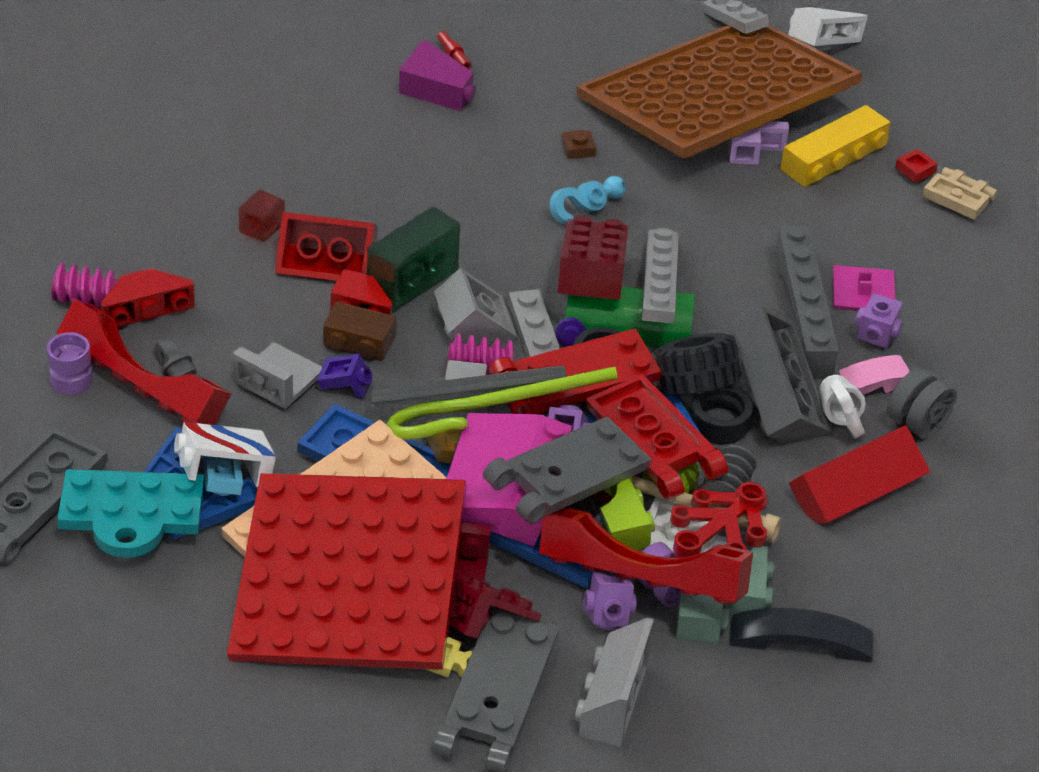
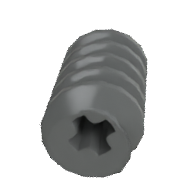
M728 445L719 449L726 459L728 473L714 480H709L705 477L700 489H705L709 492L734 493L741 484L749 482L752 478L753 472L757 467L754 455L742 446Z

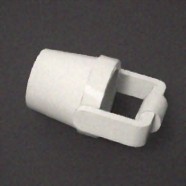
M831 375L825 378L820 384L819 396L827 418L836 425H846L854 439L864 435L865 431L860 416L864 412L866 403L861 391L841 375Z

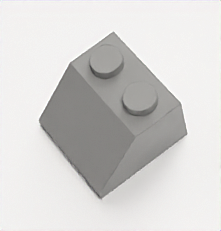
M460 268L434 291L438 302L437 309L445 322L444 330L451 339L454 340L457 334H461L462 341L466 344L469 336L473 335L475 344L479 345L482 337L487 338L488 344H492L496 338H499L500 342H506L508 340L513 341L517 337L502 295Z

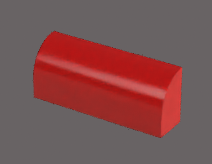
M905 425L800 475L788 484L803 511L812 520L824 524L931 471L908 427Z

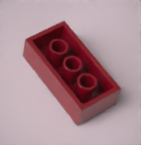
M576 216L574 219H568L560 258L557 293L620 300L629 225L623 224L622 221L616 219H607L604 222L592 221L591 218L586 216Z

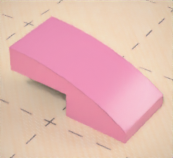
M901 355L873 358L839 370L840 375L845 377L852 385L858 387L863 395L882 387L885 394L893 391L899 382L910 372Z

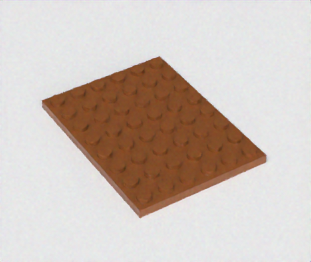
M727 25L576 86L577 97L684 159L692 157L694 154L707 148H713L728 139L736 138L749 130L760 128L763 124L781 119L791 112L804 109L819 100H825L833 94L846 91L850 87L862 83V72L770 25L747 34Z

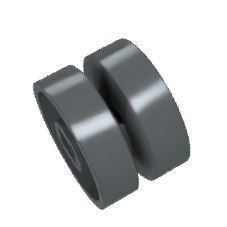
M918 367L910 371L896 386L888 402L887 415L900 425H906L909 431L921 439H927L937 432L948 419L954 408L957 392L945 382L937 380L934 375L925 369Z

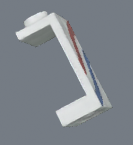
M183 422L182 432L176 434L174 442V452L179 455L180 466L184 467L189 480L196 481L201 455L243 460L256 487H258L260 473L272 474L276 456L262 430Z

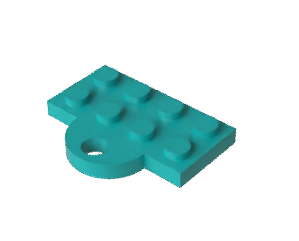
M66 469L57 519L58 529L93 530V537L98 547L116 557L130 558L144 555L160 543L163 533L199 534L204 474H197L196 481L189 480L187 474ZM123 537L134 538V540L129 543H122L118 541Z

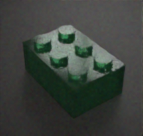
M432 206L367 248V275L374 276L392 302V313L458 271L460 222Z

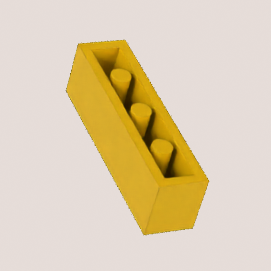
M865 105L784 146L780 170L803 187L820 181L823 177L841 170L846 165L862 159L877 149L883 148L889 139L888 134L891 122Z

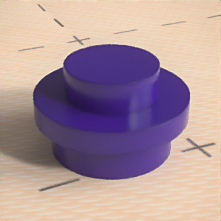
M568 317L559 322L556 327L555 336L559 344L568 347L574 345L575 339L581 332L587 329L579 319Z

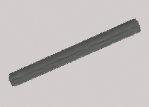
M561 365L378 388L371 390L370 395L372 406L377 409L472 397L567 377L565 367Z

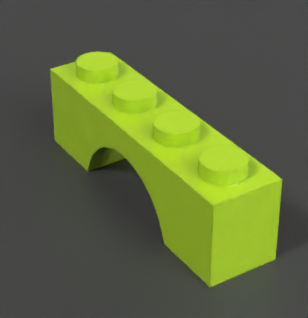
M632 477L603 489L613 499L607 505L600 508V526L615 539L632 549L640 550L650 546L651 532H655L654 519L651 512L645 511L642 493L639 488H634Z

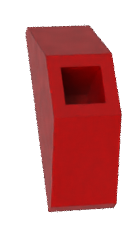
M153 268L122 275L102 300L101 310L116 320L117 327L195 308L194 283L190 279Z

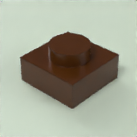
M590 130L562 132L561 142L567 159L596 157L597 147Z

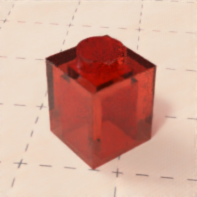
M259 189L238 208L239 232L264 243L281 228L282 213L285 212V200Z

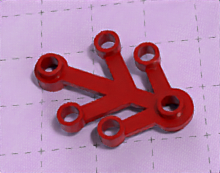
M746 482L741 484L734 493L709 492L705 489H698L692 495V508L685 505L674 506L671 510L670 522L675 527L685 528L689 526L690 521H709L696 532L682 530L675 535L673 544L675 556L688 557L699 554L702 545L723 529H725L727 540L726 546L747 550L741 540L737 519L744 513L749 525L745 535L746 543L752 547L763 546L767 537V530L762 525L760 511H763L767 505V496L764 488L757 483ZM712 504L730 505L726 509L711 508Z

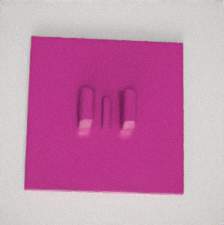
M833 265V309L859 311L860 307L866 308L873 293L895 300L894 270Z

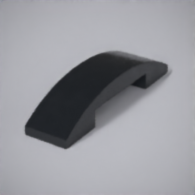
M797 608L757 609L732 616L730 646L766 650L767 641L822 647L837 649L836 659L872 663L873 631L852 620L825 612Z

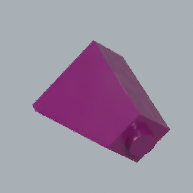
M422 40L399 70V93L462 111L468 102H472L476 93V86L473 85L474 73L430 42Z

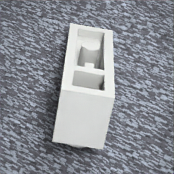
M812 7L795 8L794 14L790 19L788 35L813 46L861 42L868 16L860 13Z

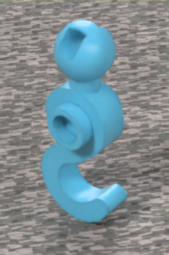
M610 176L603 185L597 181H590L581 184L578 189L573 187L559 189L550 198V212L558 222L567 224V220L574 219V216L565 211L563 205L565 198H568L575 206L584 211L600 210L606 204L607 197L619 199L625 194V182L619 176Z

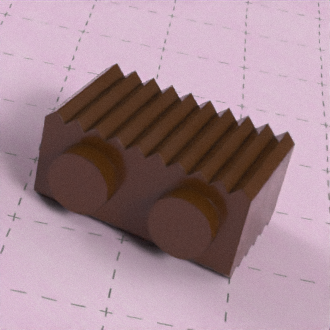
M336 301L323 324V345L325 347L330 346L335 350H343L344 352L360 353L362 357L382 361L396 337L397 317Z

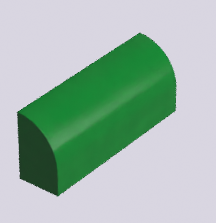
M623 286L620 300L568 294L565 318L574 317L579 319L586 326L587 330L596 327L613 328L620 332L636 329L646 346L660 348L671 341L691 336L695 294L676 292L674 324L643 321L644 289Z

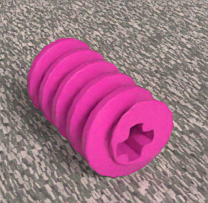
M60 262L53 277L51 288L52 300L55 301L58 298L62 303H67L69 300L72 303L74 299L89 304L95 303L97 308H101L102 300L118 280H115L114 270H109L106 278H103L101 268H97L94 276H91L90 267L88 266L84 267L82 274H78L77 265L73 264L70 271L66 272L65 263Z
M457 334L454 341L450 342L448 361L455 360L487 364V375H489V367L492 362L501 357H509L514 361L515 350L512 340H508L505 347L501 348L500 340L496 338L492 346L489 347L486 337H482L479 345H476L474 336L470 335L466 344H463L461 334Z

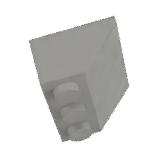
M645 618L612 631L608 634L605 646L598 645L593 666L597 667L596 672H589L585 683L584 693L588 694L586 700L580 699L576 708L575 721L580 722L579 737L622 747L648 667L654 619Z

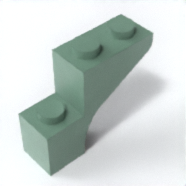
M754 547L750 551L753 552L748 593L736 603L722 604L714 601V597L703 594L691 596L681 592L676 639L718 644L720 629L727 630L728 619L732 618L734 614L771 608L773 587H766V583L772 582L774 562L767 561L768 547Z

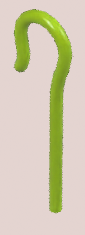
M614 366L472 397L420 403L398 411L389 418L386 425L396 437L403 440L421 439L444 432L464 430L468 426V421L464 417L445 418L410 427L401 425L422 416L469 411L618 379L617 371Z

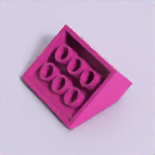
M468 413L466 417L468 426L461 432L446 478L466 480L467 490L463 521L491 525V532L534 547L542 530L543 518L534 524H528L516 512L517 504L527 493L515 481L501 490H494L483 478V471L490 462L497 458H503L505 461L570 433L572 426L539 414Z

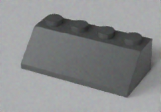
M759 306L729 323L733 333L732 336L735 337L737 351H739L743 362L741 363V370L749 380L752 389L750 392L751 399L756 407H758L762 418L760 426L763 432L768 437L783 443L825 436L832 433L794 322L763 306Z

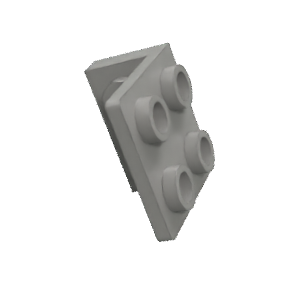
M277 343L270 344L259 355L241 346L233 353L234 382L284 409L317 381L322 366Z

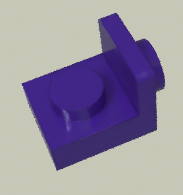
M360 353L326 358L317 382L322 390L351 386L357 398H365L369 385L372 383V372L366 366Z

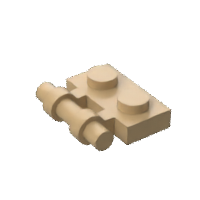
M944 167L941 174L937 173L924 187L922 197L975 220L988 206L989 199L993 201L996 198L998 190L990 187L989 183L984 180L976 181L965 176L966 173L959 169L954 171Z

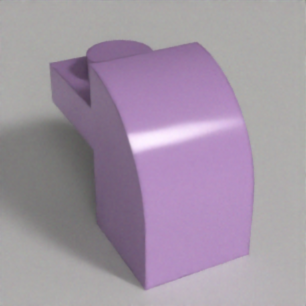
M770 121L763 124L760 128L749 130L736 138H731L729 143V163L758 165L760 150L783 151L784 146L787 145L788 122Z

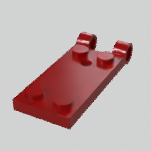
M636 329L512 361L509 357H501L492 362L489 367L490 374L562 365L566 369L567 376L616 367L617 380L508 402L507 405L512 414H539L549 411L550 407L560 408L561 405L583 402L588 397L640 374H643L651 383L661 380V370Z
M643 374L586 398L587 409L597 420L608 416L652 459L649 468L645 472L656 483L660 494L665 500L669 501L684 494L685 490L682 479L676 471L697 461L709 480H714L728 473V465L723 454L718 449H715Z

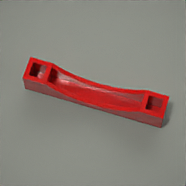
M74 299L56 332L57 334L77 333L84 336L90 344L92 363L103 368L108 366L113 369L110 374L125 383L131 381L136 384L134 387L136 392L148 398L154 396L159 400L157 405L171 413L177 411L183 415L181 418L182 422L215 425L231 396L230 392L205 377L191 373L174 377H160L148 371L127 350L119 334L116 320L93 304Z
M564 507L543 517L539 554L550 556L554 562H575L583 564V568L586 570H607L615 572V575L619 578L647 580V583L654 587L671 586L679 588L686 595L698 596L703 594L714 597V601L722 604L736 603L748 593L753 552L719 544L706 552L688 557L668 558L654 556L632 549L618 541L603 529L588 512Z

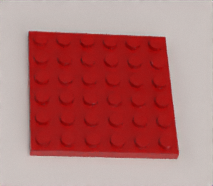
M260 473L227 650L229 661L443 670L467 490L466 480Z

